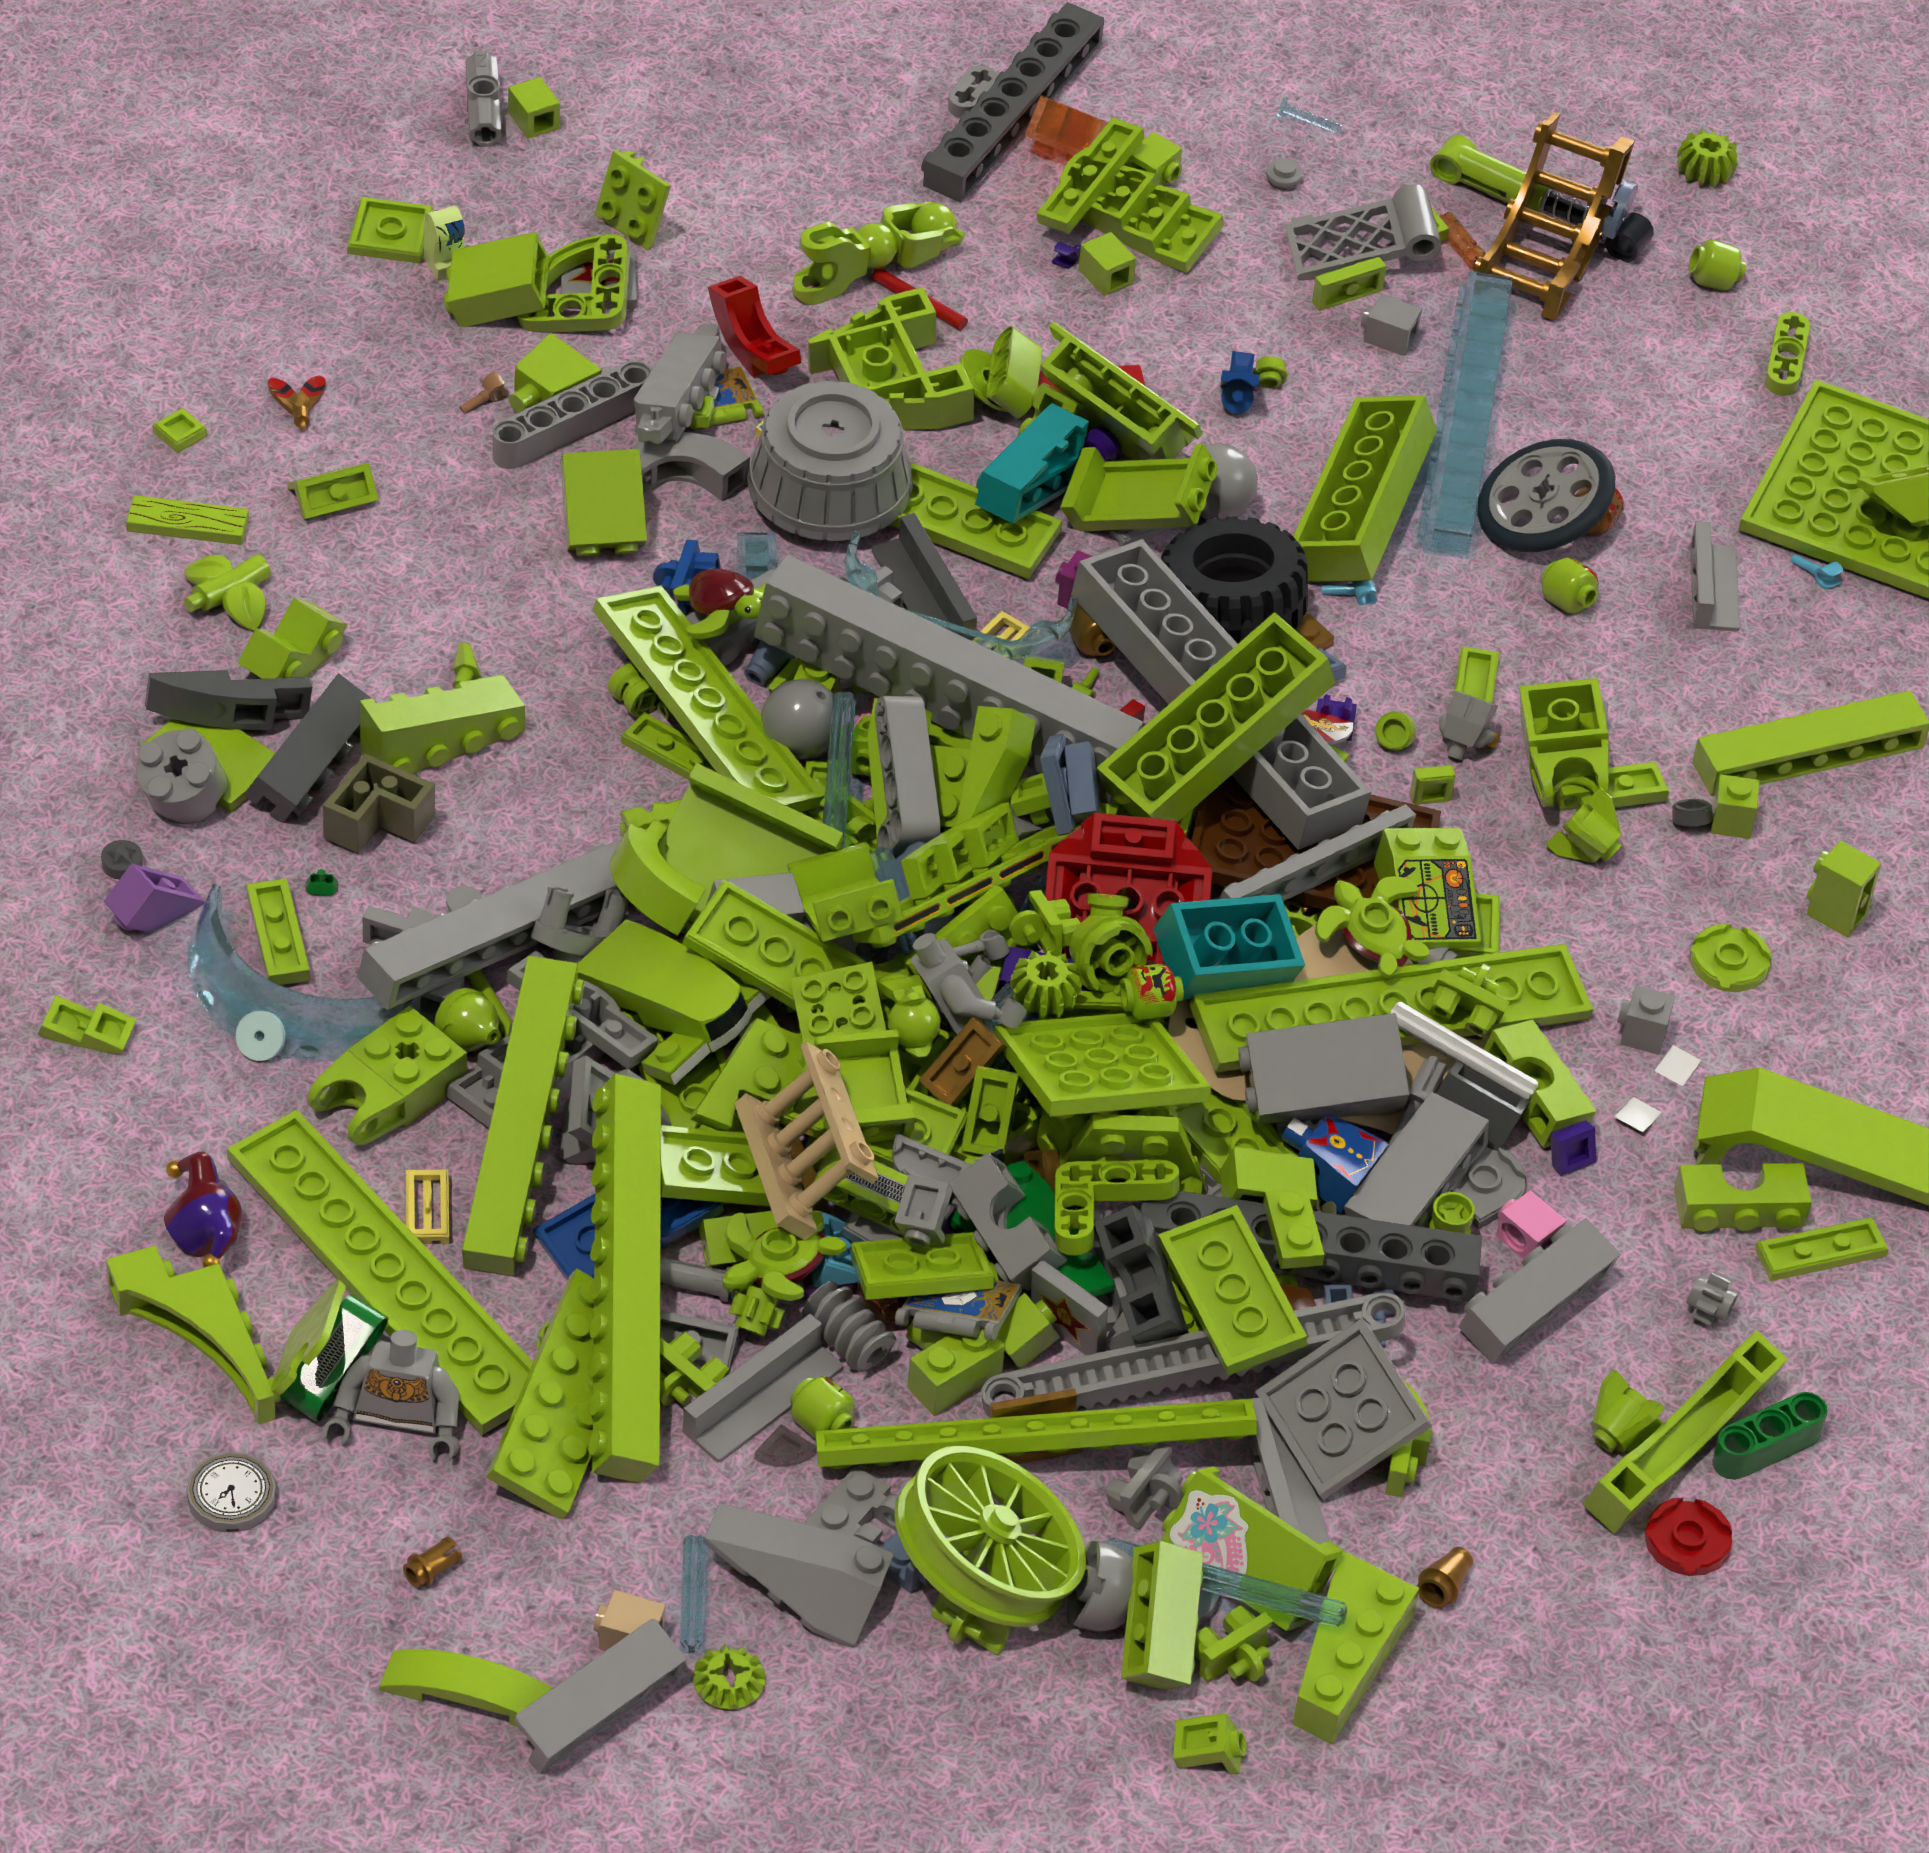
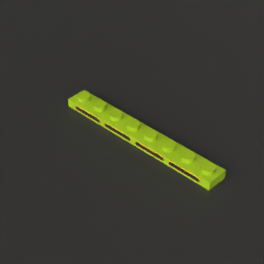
M1076 823L1071 833L1077 830L1081 824ZM1053 824L1017 842L988 867L972 869L958 882L942 884L926 898L911 900V896L899 901L903 920L852 934L853 940L855 942L872 943V947L875 948L892 945L897 941V936L903 933L922 930L926 927L925 922L933 918H942L953 914L955 907L975 902L983 893L995 885L1004 888L1012 883L1011 879L1018 875L1037 872L1040 869L1039 865L1048 861L1049 852L1071 833L1057 835L1056 826Z

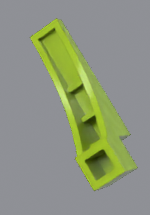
M156 1245L106 1259L107 1282L120 1316L131 1314L171 1331L195 1346L214 1361L232 1380L247 1401L258 1424L275 1420V1403L280 1402L281 1397L271 1390L274 1377L267 1378L264 1369L267 1368L263 1349L260 1344L253 1345L250 1336H253V1330L248 1313L246 1311L239 1312L237 1307L239 1295L235 1282L232 1278H225L220 1264L175 1276L171 1262L169 1260L162 1261Z

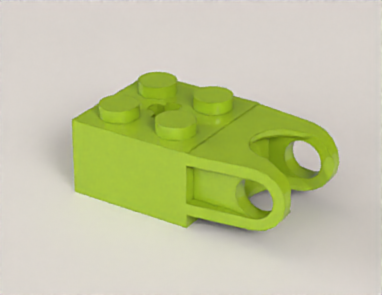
M1598 678L1519 686L1520 720L1529 772L1542 806L1553 807L1557 791L1561 787L1571 784L1586 786L1593 794L1599 787H1602L1609 794L1608 729Z
M409 1005L348 1048L314 1081L307 1096V1103L317 1112L331 1110L343 1105L358 1108L347 1127V1138L356 1145H365L401 1125L406 1127L446 1098L447 1084L467 1072V1052Z

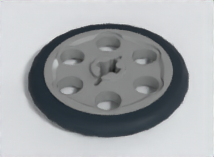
M1552 439L1524 447L1504 459L1484 482L1478 497L1477 510L1481 528L1496 543L1507 549L1519 552H1541L1569 544L1589 532L1609 509L1615 493L1616 480L1612 463L1599 449L1586 442L1574 439ZM1578 464L1574 471L1565 474L1560 473L1565 466ZM1531 468H1542L1538 474L1532 477L1525 476L1526 472ZM1581 488H1591L1589 493L1584 496H1574L1575 492ZM1509 494H1519L1513 502L1502 503V500ZM1568 514V517L1563 522L1558 524L1551 523L1555 516ZM1523 517L1532 518L1527 525L1522 527L1514 526Z

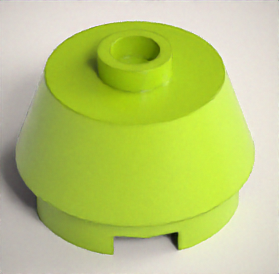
M1099 914L1085 919L1075 929L1069 945L1072 962L1077 964L1078 976H1080L1082 984L1091 991L1113 992L1116 995H1120V981L1122 978H1126L1128 971L1135 966L1146 965L1148 954L1150 956L1153 954L1151 941L1143 927L1130 917Z

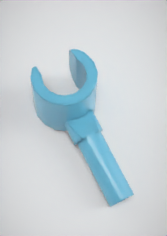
M1796 554L1791 559L1793 564L1814 575L1816 582L1824 589H1829L1842 583L1835 576L1843 572V568L1838 562H1832L1821 567Z
M1373 580L1354 581L1353 584L1322 585V595H1355L1359 605L1375 604L1377 602L1375 595L1377 590Z

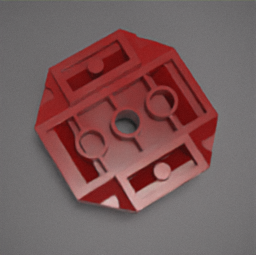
M1093 813L1077 830L1049 852L1045 897L1048 901L1066 899L1070 906L1071 918H1078L1080 923L1090 915L1091 906L1087 903L1089 893L1128 897L1136 903L1137 907L1132 910H1123V916L1136 920L1143 927L1152 944L1153 954L1152 956L1148 954L1146 965L1165 964L1153 927L1171 903L1210 900L1213 868L1186 837V833L1176 820ZM1063 948L1062 954L1066 953V957L1071 959L1069 948Z

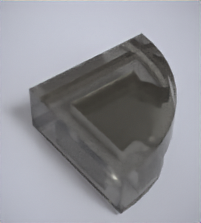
M780 1424L755 1451L754 1459L774 1467L794 1466L810 1459L816 1453V1446Z

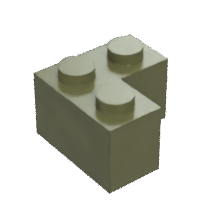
M364 754L323 805L324 838L357 853L362 850L379 827L415 842L435 817V784Z

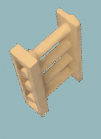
M806 1041L800 1047L808 1069L769 1102H761L746 1093L734 1103L776 1224L803 1240H807L817 1231L811 1213L813 1211L812 1206L850 1173L853 1172L871 1183L879 1179L872 1161L874 1160V1154L865 1142L839 1072L841 1068L839 1060L831 1051L827 1049L820 1050ZM815 1086L819 1098L784 1129H781L779 1123L781 1120L780 1114ZM826 1116L830 1129L792 1160L790 1154L791 1144L821 1118ZM837 1146L841 1159L803 1191L801 1175Z

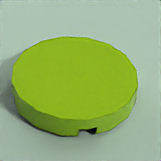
M1722 923L1709 926L1697 934L1690 950V963L1696 975L1706 984L1722 991L1742 992L1754 989L1765 980L1770 970L1771 951L1765 940L1753 930L1745 927L1739 930L1731 928L1732 924Z

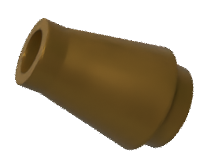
M1453 1547L1448 1554L1421 1571L1417 1587L1419 1588L1418 1594L1425 1603L1432 1607L1441 1608L1455 1602L1468 1570L1473 1565V1557L1469 1551L1462 1547Z

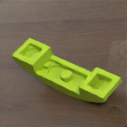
M429 1649L394 1650L379 1685L380 1691L421 1702L425 1694L506 1715L509 1716V1725L516 1727L518 1726L514 1722L515 1716L553 1689V1687L525 1673L492 1661L465 1654Z

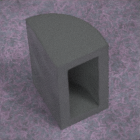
M1459 1060L1452 1066L1437 1092V1095L1488 1119L1487 1147L1497 1151L1498 1148H1503L1531 1100L1520 1097Z

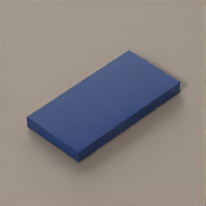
M595 1194L533 1229L535 1238L566 1280H568L576 1268L594 1278V1261L591 1260L590 1253L593 1241L595 1240V1224L591 1221ZM661 1197L660 1249L699 1227L703 1219H711L723 1213L722 1203Z

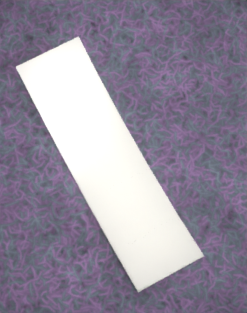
M1672 1045L1654 1071L1683 1086L1701 1060ZM1633 1097L1614 1117L1644 1132L1662 1112Z

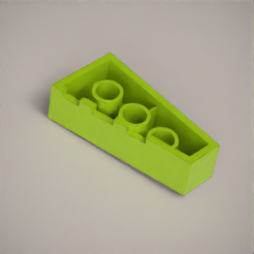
M503 674L459 682L452 690L444 691L440 686L426 688L424 695L407 697L403 692L392 694L389 696V701L376 703L373 698L360 700V744L362 756L364 754L370 755L411 774L431 766L439 767L452 758L465 753H476L484 746L502 739H513L519 733L525 731V704Z

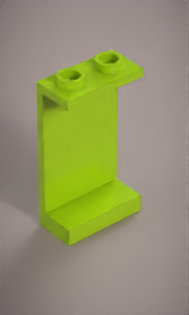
M866 842L787 864L789 873H793L805 916L823 942L903 920L894 880L889 879L879 882L876 878L869 846Z

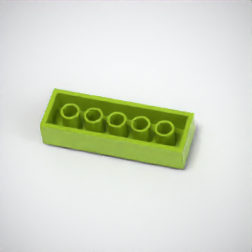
M1425 395L1355 397L1293 535L1305 551L1308 564V581H1362L1373 579L1437 431Z
M1274 612L1097 767L1105 791L1132 816L1176 820L1179 822L1336 683L1329 659Z

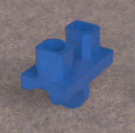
M1232 351L1230 371L1222 370L1220 386L1225 388L1221 394V401L1224 408L1231 413L1242 414L1252 406L1254 401L1253 391L1258 389L1260 376L1252 374L1255 354Z
M686 540L679 562L671 560L670 562L657 565L653 573V581L657 586H662L668 595L671 593L674 596L673 590L685 584L690 585L692 578L697 573L710 568L721 569L718 553L700 552L698 540ZM677 600L678 608L687 616L691 607L690 601Z

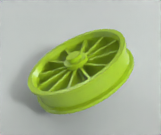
M951 1446L939 1449L924 1460L916 1476L905 1484L896 1499L894 1513L896 1529L900 1541L915 1567L947 1599L984 1620L1012 1627H1029L1043 1623L1055 1614L1063 1603L1064 1597L1069 1595L1083 1578L1086 1568L1085 1546L1072 1516L1045 1484L1020 1465L1001 1455L969 1446ZM992 1497L1001 1502L1002 1505L994 1504ZM979 1567H987L989 1575L979 1570Z

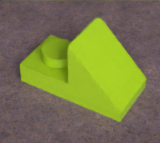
M978 1065L973 1083L962 1151L984 1155L987 1152L992 1153L1002 1148L1005 1154L1016 1111L1013 1108L1019 1081L1018 1073Z

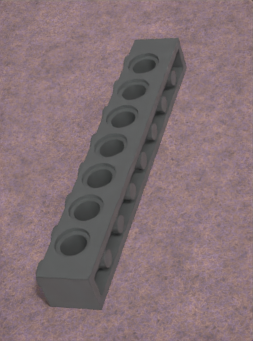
M1069 2L1058 13H1053L1043 30L1033 35L1026 49L1023 52L1019 51L1015 55L1009 68L997 75L991 88L987 92L983 91L980 94L974 107L969 112L965 111L962 114L956 127L951 132L947 131L944 134L939 146L933 152L929 151L926 154L921 166V170L924 172L923 186L961 203L1101 45L1104 17Z
M1179 1191L1174 1197L1166 1200L1142 1201L1141 1212L1151 1218L1157 1238L1158 1234L1238 1205L1272 1271L1281 1275H1295L1322 1281L1361 1285L1367 1288L1391 1289L1408 1294L1442 1297L1454 1301L1462 1300L1469 1302L1475 1295L1480 1269L1482 1236L1313 1211L1325 1254L1323 1265L1281 1269L1264 1203Z

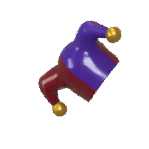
M199 1151L180 1161L173 1160L166 1166L167 1175L173 1179L179 1178L184 1172H189L188 1188L181 1193L165 1212L164 1223L170 1236L182 1249L196 1257L204 1256L202 1264L205 1268L220 1264V1258L235 1243L242 1222V1209L237 1196L228 1187L220 1184L213 1158L205 1151Z

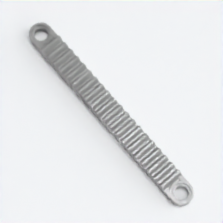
M1384 1292L1295 1310L1294 1312L1307 1335L1308 1346L1242 1370L1236 1374L1240 1377L1244 1376L1250 1369L1259 1373L1265 1366L1278 1369L1282 1362H1287L1292 1366L1296 1364L1298 1359L1306 1357L1361 1318L1368 1323L1379 1342L1397 1337L1405 1327V1306L1396 1295ZM1386 1309L1395 1314V1318L1387 1323H1380L1372 1318V1315L1378 1310ZM1204 1330L992 1376L984 1383L981 1389L982 1404L985 1413L989 1416L990 1405L995 1403L992 1401V1397L1000 1391H1009L1015 1395V1399L1075 1388L1077 1393L1076 1412L1079 1406L1092 1409L1096 1402H1101L1106 1406L1115 1398L1125 1402L1130 1395L1143 1398L1148 1391H1152L1157 1395L1166 1387L1176 1391L1180 1384H1186L1190 1388L1194 1387L1199 1380L1208 1384L1211 1383L1214 1377L1219 1376L1222 1380H1227L1229 1376H1227Z

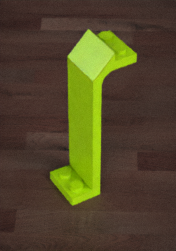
M1761 1067L1705 1077L1702 1102L1697 1114L1699 1119L1698 1132L1693 1144V1150L1698 1152L1696 1165L1718 1164L1731 1147L1742 1143H1753L1929 1206L1928 1127Z

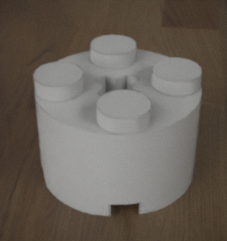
M187 728L163 733L152 741L144 743L139 748V758L136 766L137 780L156 813L172 819L173 822L191 824L207 818L218 808L216 804L222 794L225 796L227 790V776L210 743L199 735L195 729Z

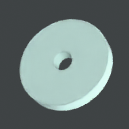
M267 1011L248 1013L240 1020L236 1029V1043L239 1050L247 1058L254 1061H266L274 1058L280 1053L285 1043L286 1034L281 1020L273 1013ZM259 1031H262L264 1033V1039L262 1041L258 1040L257 1033Z

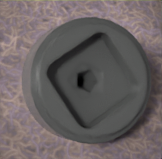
M1701 799L1680 800L1672 806V821L1688 829H1696L1712 821V805L1708 801Z
M117 840L107 844L101 853L104 873L111 878L120 880L131 863L143 866L140 847L128 840Z

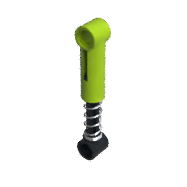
M1452 135L1430 160L1431 172L1437 179L1449 184L1461 182L1506 203L1510 199L1516 200L1527 173L1524 170L1478 151L1475 144L1462 135ZM1537 184L1528 206L1529 209L1542 214L1549 212L1553 214L1554 218L1567 220L1568 223L1571 222L1574 225L1584 223L1589 212V206L1584 207L1575 203L1576 198H1573L1571 201L1560 196L1561 192L1555 194V190ZM1631 212L1626 214L1614 239L1601 235L1600 240L1605 242L1606 249L1611 256L1628 263L1634 261L1650 242L1654 235V228L1645 216Z

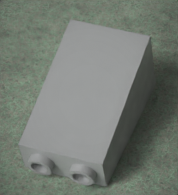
M1396 1013L1248 1033L1245 1037L1244 1047H1238L1241 1072H1249L1251 1087L1245 1088L1246 1107L1248 1113L1255 1112L1257 1124L1289 1122L1294 1117L1299 1121L1324 1119L1326 1115L1331 1114L1339 1118L1398 1113L1403 1111L1410 1095Z

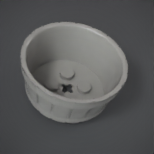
M841 381L808 383L782 395L773 404L764 418L761 435L752 452L747 474L750 496L766 518L793 534L797 533L799 536L816 540L827 539V541L851 540L852 538L868 536L878 532V529H883L898 518V514L901 515L906 508L913 488L911 463L905 449L903 428L895 411L881 396L879 397L878 394L870 389ZM822 427H835L844 430V432H837L835 436L827 435V430L822 429Z

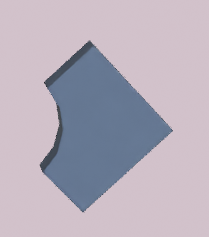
M1064 734L1050 736L1040 756L1057 835L1071 833L1076 824L1071 815L1064 745L1068 744Z

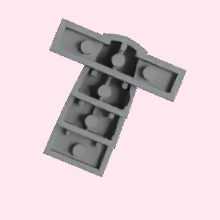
M537 951L529 955L546 958ZM527 957L509 968L506 982L519 991ZM585 981L581 1005L574 1004L571 1015L577 1016L575 1036L573 1041L566 1040L564 1052L569 1053L565 1078L558 1077L556 1088L561 1089V1097L571 1088L573 1061L588 1056L597 1062L606 1053L627 1069H631L655 1050L659 1039L622 1013L614 999L604 990ZM513 1022L510 1023L508 1036L478 1053L477 1065L447 1084L446 1097L488 1128L491 1123Z

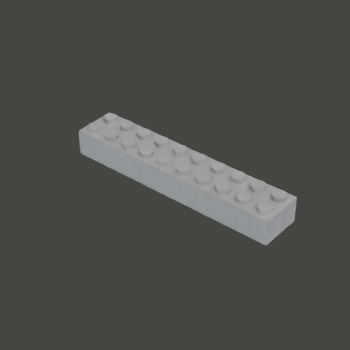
M1143 539L1079 561L1071 596L1168 705L1237 645L1234 639ZM1302 714L1232 774L1233 778L1298 850L1346 832L1355 825H1362L1371 795V790Z
M786 554L765 584L754 637L877 696H919L924 701L925 709L932 712L931 721L971 740L978 706L1013 708L1036 720L1029 761L1026 766L1040 773H1043L1040 756L1050 736L1064 734L1068 745L1089 741L1095 751L1097 770V767L1142 728L1143 721L788 554ZM1097 770L1099 799L1109 804L1112 797L1105 791Z

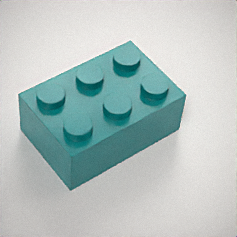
M1281 894L1171 903L1153 927L1164 963L1172 970L1174 977H1181L1184 990L1183 1000L1192 999L1193 995L1294 981L1305 967Z

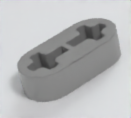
M974 66L967 70L949 93L948 110L951 115L961 118L965 111L969 112L976 104L980 94L983 91L987 92L994 84L997 73L987 66Z

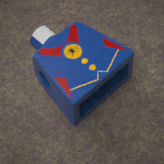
M1332 1114L1326 1115L1315 1130L1294 1117L1281 1136L1282 1140L1300 1151L1299 1157L1314 1159L1317 1195L1325 1202H1334L1339 1213H1342L1345 1204L1380 1160L1389 1145L1384 1140Z

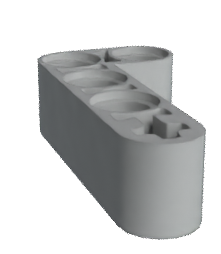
M880 696L876 702L875 723L888 815L881 824L877 837L878 853L882 860H895L911 844L917 842L927 843L940 834V817L923 699L919 696Z

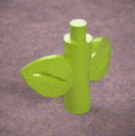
M255 554L235 568L232 567L231 561L223 555H209L192 562L184 569L187 580L196 585L192 589V595L184 598V605L188 611L193 612L199 608L208 611L223 604L228 615L245 629L254 632L255 628H260L266 611V600L263 591L257 585L271 576L270 566L262 555Z

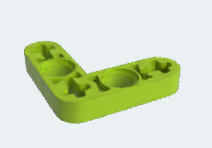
M1168 1160L1073 1161L1059 1166L1055 1173L1056 1248L1061 1253L1073 1256L1085 1254L1093 1248L1094 1201L1166 1200L1174 1197L1180 1189L1178 1166ZM1111 1179L1127 1180L1125 1182L1120 1183L1109 1182V1180ZM1070 1206H1082V1207H1084V1208L1081 1209V1210H1067V1209H1065V1208L1070 1207ZM1070 1228H1079L1078 1234L1072 1235Z

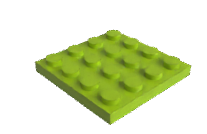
M1128 1012L1021 1022L1016 1028H1009L1004 1024H994L993 1033L1006 1044V1048L1002 1053L1050 1117L1066 1119L1073 1117L1074 1114L1096 1113L1108 1115L1116 1110L1135 1109L1149 1111L1158 1106L1174 1105L1177 1107H1189L1194 1103L1210 1102V1084L1158 1019L1137 1020Z

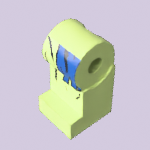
M455 205L438 211L428 212L424 216V259L437 281L448 279L447 267L451 266L452 250L464 248V222L459 209Z

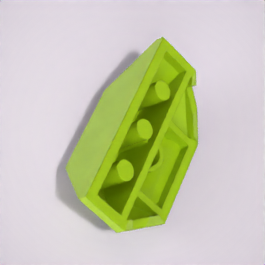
M1929 465L1857 478V486L1894 516L1908 521L1911 526L1929 525Z

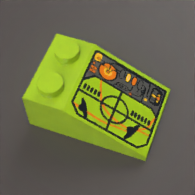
M1384 828L1374 866L1379 880L1395 876L1407 878L1416 883L1418 892L1415 896L1396 899L1390 903V905L1401 910L1408 919L1412 940L1421 942L1428 948L1480 947L1481 935L1471 855L1461 828Z

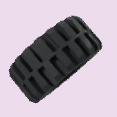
M1237 516L1227 517L1226 520L1219 521L1216 518L1209 519L1203 525L1196 523L1189 526L1184 534L1178 533L1166 546L1161 555V560L1237 644L1274 612L1293 629L1299 626L1307 612L1308 564L1305 551L1288 531H1280V528L1271 522L1264 524L1260 523L1259 519L1250 517L1247 520H1241Z

